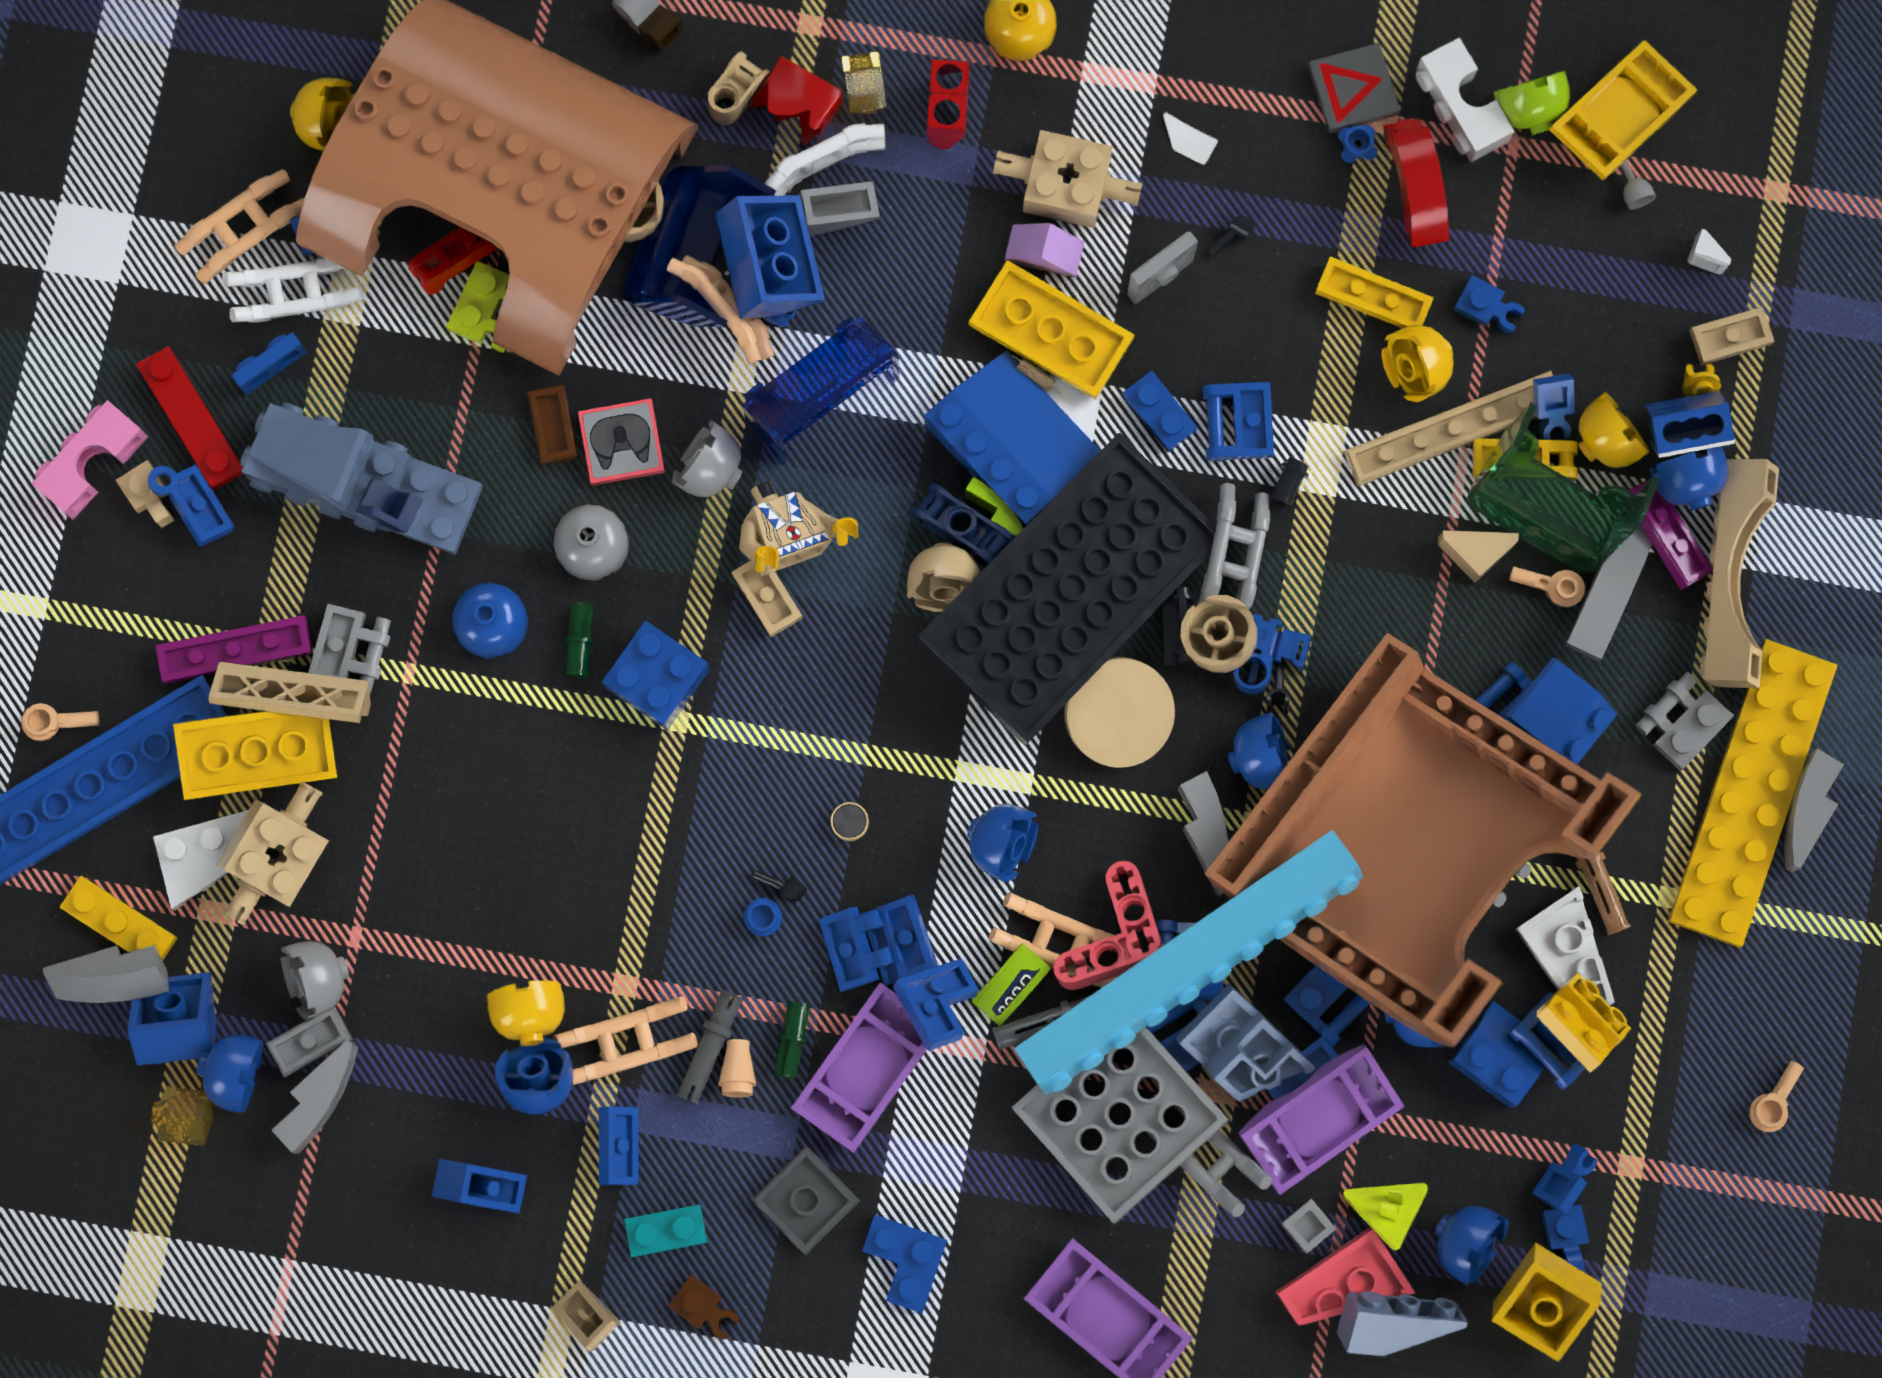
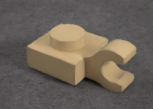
M146 460L118 478L116 482L138 514L148 509L155 522L161 528H164L173 522L174 519L161 500L165 496H159L149 489L148 476L154 468ZM157 477V483L160 486H165L161 478Z

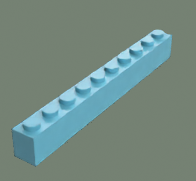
M1331 830L1015 1047L1014 1050L1046 1095L1050 1092L1056 1093L1065 1089L1072 1082V1077L1083 1070L1088 1071L1097 1067L1104 1060V1055L1115 1048L1121 1049L1129 1045L1136 1038V1033L1147 1026L1153 1027L1161 1023L1167 1017L1168 1011L1179 1004L1185 1005L1193 1001L1199 995L1200 989L1211 982L1217 983L1225 979L1231 973L1232 967L1243 960L1249 961L1257 957L1263 951L1264 945L1275 938L1282 939L1289 935L1295 929L1296 923L1307 916L1314 917L1321 913L1327 907V902L1337 895H1346L1358 886L1359 880L1364 877L1359 865L1335 832Z

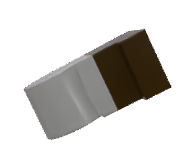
M614 0L612 2L616 11L660 54L683 32L681 18L673 11H668L656 0Z

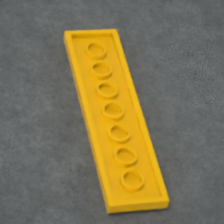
M1765 639L1761 646L1763 655L1760 688H1747L1667 921L1738 948L1743 947L1837 668V664Z

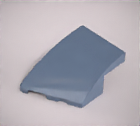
M1230 984L1175 1037L1178 1043L1205 1066L1212 1078L1238 1102L1256 1095L1260 1090L1272 1089L1282 1085L1281 1081L1301 1072L1307 1075L1316 1069L1267 1018Z

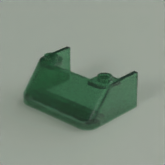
M1530 403L1500 438L1473 482L1467 496V501L1478 513L1512 533H1519L1518 537L1568 567L1582 573L1594 572L1643 523L1660 480L1653 476L1636 495L1621 486L1613 485L1601 488L1596 495L1533 458L1539 448V442L1527 430L1537 408L1536 405Z

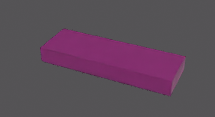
M1652 478L1622 494L1680 590L1713 572L1712 566L1676 508L1658 493Z

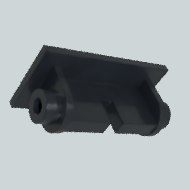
M1179 587L1162 603L1164 666H1198L1187 655L1180 634L1181 623L1187 611L1193 605L1197 606L1200 591H1189L1187 587Z

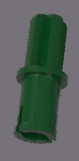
M575 602L571 605L569 636L564 637V642L568 643L564 675L568 677L588 678L590 645L594 644V639H591L594 607L590 603Z
M787 1001L782 1034L777 1036V1039H781L774 1071L778 1077L795 1079L797 1076L802 1046L807 1044L804 1036L811 1005Z

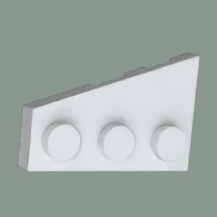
M248 810L153 836L172 910L175 911L184 905L187 900L201 891L204 892L213 886L216 881L228 874L227 871L216 866Z
M1578 886L1515 930L1557 990L1578 972L1583 978L1592 981L1597 986L1600 996L1611 1005L1615 1001L1602 958L1598 953L1593 936V928L1583 903L1584 898L1581 888Z

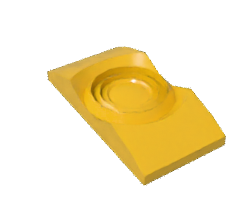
M1644 40L1557 120L1549 130L1600 179L1604 180L1620 167L1652 134L1659 130L1696 93L1697 89Z

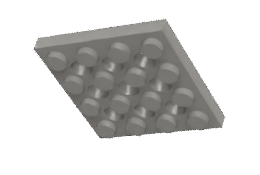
M1146 1027L1135 1034L1136 1038L1129 1045L1121 1048L1128 1049L1133 1053L1134 1062L1129 1069L1118 1070L1115 1068L1113 1056L1120 1050L1115 1048L1104 1055V1060L1097 1067L1088 1071L1083 1070L1072 1077V1082L1065 1089L1056 1093L1050 1092L1046 1095L1037 1084L1012 1107L1113 1224H1116L1230 1121ZM1094 1074L1101 1075L1105 1080V1089L1098 1096L1088 1095L1084 1088L1086 1079ZM1147 1077L1155 1078L1160 1086L1159 1093L1152 1099H1144L1138 1092L1139 1083ZM1064 1100L1073 1101L1077 1108L1075 1118L1069 1122H1062L1056 1116V1108ZM1118 1103L1127 1104L1131 1110L1129 1121L1123 1125H1116L1110 1119V1110ZM1179 1106L1185 1112V1121L1178 1128H1170L1164 1122V1113L1169 1107ZM1089 1129H1097L1102 1135V1144L1094 1151H1087L1081 1143L1083 1133ZM1143 1132L1153 1133L1157 1140L1156 1148L1149 1154H1141L1135 1146L1137 1136ZM1114 1158H1123L1128 1165L1126 1176L1120 1180H1113L1107 1174V1165Z

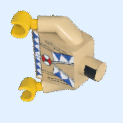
M766 481L758 484L751 490L757 505L750 510L741 526L739 549L755 564V571L760 576L822 555L833 540L832 537H836L838 545H846L848 543V535L858 538V522L850 517L837 519L828 515L811 502L805 500L801 493L798 492L778 497L771 481Z

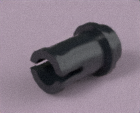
M1289 457L1286 463L1283 462L1281 464L1283 471L1269 498L1280 505L1291 508L1303 478L1307 479L1309 477L1307 473L1309 466L1295 458Z

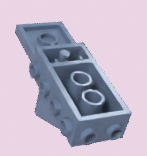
M283 402L281 407L270 403L267 411L260 413L255 424L257 436L253 445L246 447L241 458L242 473L250 481L249 485L265 493H271L272 489L285 494L284 498L297 505L305 506L308 502L319 506L321 513L336 519H340L341 515L354 519L356 526L371 532H375L376 528L389 532L392 530L356 512L370 480L378 479L398 491L411 492L423 499L408 532L395 533L456 555L483 488L482 483L412 458L407 453L408 448L396 442L387 440L385 445L375 442L373 435L366 430L337 427L338 422L322 415H317L316 420L304 416L303 409L290 403Z

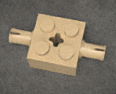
M1040 130L1035 155L1026 158L998 150L993 174L1025 180V184H1028L1024 197L1023 213L1094 229L1101 201L1104 202L1106 198L1138 206L1143 184L1141 182L1137 183L1110 177L1111 173L1108 172L1113 146ZM1065 175L1072 176L1070 184L1063 182Z
M301 781L286 810L281 809L280 812L256 799L254 800L216 866L239 878L238 883L241 884L228 908L224 911V915L245 926L246 920L261 896L265 897L266 894L289 907L291 906L329 841L306 828L308 824L305 823L317 800L323 794L322 792ZM268 847L276 848L279 852L276 859L270 858L265 853Z

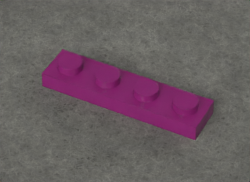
M304 615L156 645L161 679L164 684L193 679L201 675L216 674L219 662L257 666L313 654L307 618Z

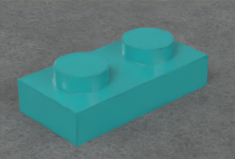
M701 1205L624 1219L631 1257L708 1243Z

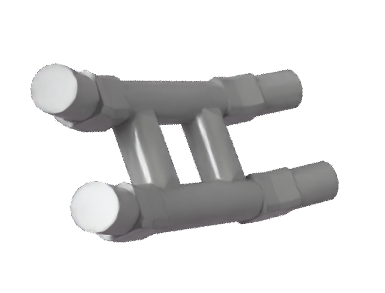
M1224 483L1220 486V502L1218 503L1216 518L1217 525L1207 574L1204 577L1197 605L1206 601V597L1218 595L1222 578L1225 576L1241 581L1236 599L1240 600L1248 610L1252 607L1257 589L1256 582L1266 532H1268L1270 524L1268 494H1255L1254 511L1249 530L1232 525L1236 513L1235 486L1231 483ZM1229 540L1248 545L1244 566L1225 561Z
M1174 1106L1185 1118L1184 1110L1179 1106ZM1219 1130L1209 1141L1223 1155L1208 1170L1192 1156L1180 1166L1232 1216L1238 1217L1244 1212L1245 1206L1219 1180L1234 1165L1261 1189H1267L1272 1183V1178ZM1146 1132L1157 1144V1140L1154 1134L1151 1132Z

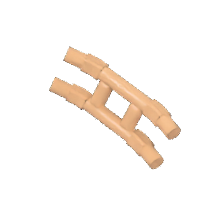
M281 169L270 176H265L248 186V189L204 220L201 219L195 223L175 244L176 250L185 256L214 231L226 246V248L216 252L196 273V277L201 283L207 284L218 273H221L227 266L232 264L236 258L276 230L289 224V220L300 216L305 198L279 208L270 214V217L266 215L257 200L259 201L273 193L275 189L290 182L285 170ZM245 210L256 227L238 239L226 222Z
M686 255L682 262L675 258L670 260L667 271L691 284L732 330L740 347H742L748 364L775 356L766 325L760 318L739 317L733 289L722 278L723 275L717 268L704 261L700 262L689 255Z
M1008 892L1004 898L1003 905L1040 922L1032 943L997 927L991 930L989 941L1011 952H1015L1023 943L1047 965L1053 968L1055 960L1060 954L1047 950L1046 947L1054 928L1076 936L1070 950L1114 935ZM1075 964L1068 965L1067 973L1073 977L1076 976L1077 968ZM1088 966L1090 972L1095 970L1094 968ZM1113 977L1092 985L1103 988L1117 977Z
M680 996L628 1014L553 1035V1039L559 1042L562 1048L598 1040L604 1061L573 1069V1085L596 1080L698 1047V1039L694 1033L655 1045L649 1023L686 1011L688 1006L685 998ZM634 1028L640 1050L618 1056L612 1034Z

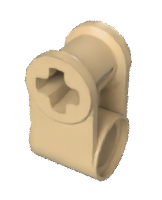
M742 51L736 54L730 61L724 73L708 93L710 116L720 125H731L739 120L771 73L767 69L762 71L746 59L747 55ZM728 98L734 102V105L730 108L722 109L716 103L720 99Z

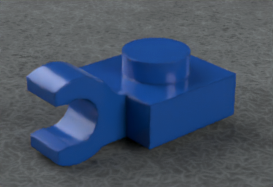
M1574 1144L1561 1166L1552 1162L1532 1194L1541 1202L1567 1215L1587 1185V1182L1581 1176L1592 1172L1598 1160L1588 1155L1589 1151Z
M1581 1205L1572 1206L1567 1215L1556 1209L1541 1212L1549 1251L1561 1249L1563 1260L1584 1272V1261L1578 1245L1589 1243Z

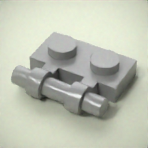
M327 604L308 673L349 678L350 673L360 675L359 680L369 681L371 693L374 680H379L381 668L378 666L383 648L388 647L391 637L387 635L391 621L376 617L373 630L363 628L366 618L365 613ZM359 640L369 643L364 663L354 660Z
M1686 672L1678 681L1673 680L1666 687L1667 693L1655 705L1650 704L1643 711L1644 717L1635 725L1637 730L1645 736L1654 727L1663 734L1653 746L1679 771L1683 770L1734 716L1707 690L1695 700L1689 691L1697 683V680L1689 672ZM1678 703L1686 711L1672 724L1666 715Z

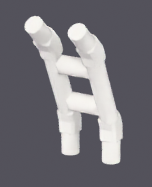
M865 123L850 125L842 129V132L796 155L792 154L784 158L776 166L775 172L764 183L765 187L769 190L766 196H783L795 184L801 182L802 179L848 156L867 151L885 150L884 124L865 125Z
M323 257L312 261L265 269L258 268L224 272L222 276L225 287H256L266 284L270 304L232 307L230 309V319L232 322H264L291 315L338 309L364 300V292L361 286H356L321 295L317 275L331 274L343 269V267ZM303 277L307 298L284 301L281 281Z

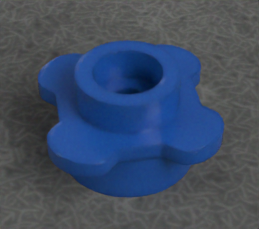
M1370 125L1355 126L1351 129L1344 127L1340 130L1338 138L1343 144L1341 157L1345 162L1353 163L1355 159L1362 158L1371 161L1377 156L1378 150L1373 145L1375 131ZM1360 141L1361 146L1357 147L1354 143Z

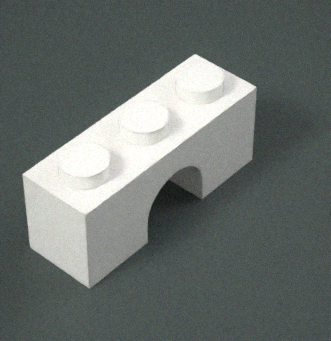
M1459 37L1421 57L1416 69L1418 71L1416 78L1424 92L1429 91L1436 102L1434 109L1440 121L1444 124L1448 123L1453 131L1452 139L1458 152L1461 155L1466 154L1469 161L1473 162L1509 143L1514 129L1497 100L1483 107H1473L1462 100L1459 88L1473 80L1478 68Z

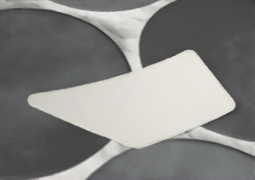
M1165 113L1164 119L1173 150L1198 163L1206 164L1218 140Z

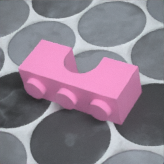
M108 400L102 406L97 405L90 411L85 420L87 423L78 433L70 434L63 441L60 447L61 452L52 461L48 460L39 467L35 473L36 479L31 483L73 520L98 493L85 479L84 468L87 461L96 454L107 453L113 455L124 464L148 438L141 428Z

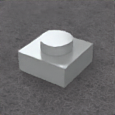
M1309 1199L1281 1223L1305 1254L1336 1230L1335 1226L1312 1199Z

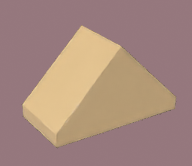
M1442 531L1438 537V546L1475 583L1518 542L1519 533Z
M580 1280L552 1307L578 1341L589 1352L594 1351L621 1324L617 1317Z

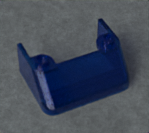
M733 165L678 166L670 171L663 182L661 189L664 198V208L661 221L651 234L641 240L623 289V298L638 308L693 327L725 328L728 320L713 313V308L691 284L668 272L667 266L672 258L682 262L686 255L711 265L721 240L715 213L737 196H774L776 190Z
M853 317L845 319L835 328V335L765 386L763 383H759L744 395L746 401L743 404V411L746 421L781 466L787 462L784 449L786 443L884 371L893 383L900 379L899 355L863 318L855 320Z

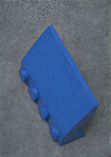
M1006 350L954 388L924 415V425L972 477L986 484L1014 512L1023 528H1025L1101 450L1042 387L1016 369L1019 363L1013 357H1010L1011 354Z

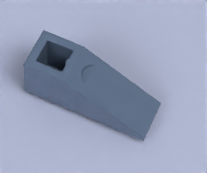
M1364 1291L1362 1293L1348 1292L1337 1334L1347 1353L1385 1356L1467 1327L1468 1322L1457 1303L1446 1298L1426 1300L1417 1299L1406 1294L1395 1297L1380 1295L1373 1291Z

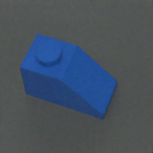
M439 1159L432 1197L520 1213L527 1175Z

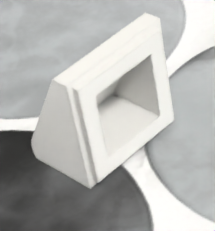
M1702 228L1694 240L1687 262L1720 275L1730 265L1731 258L1714 238Z

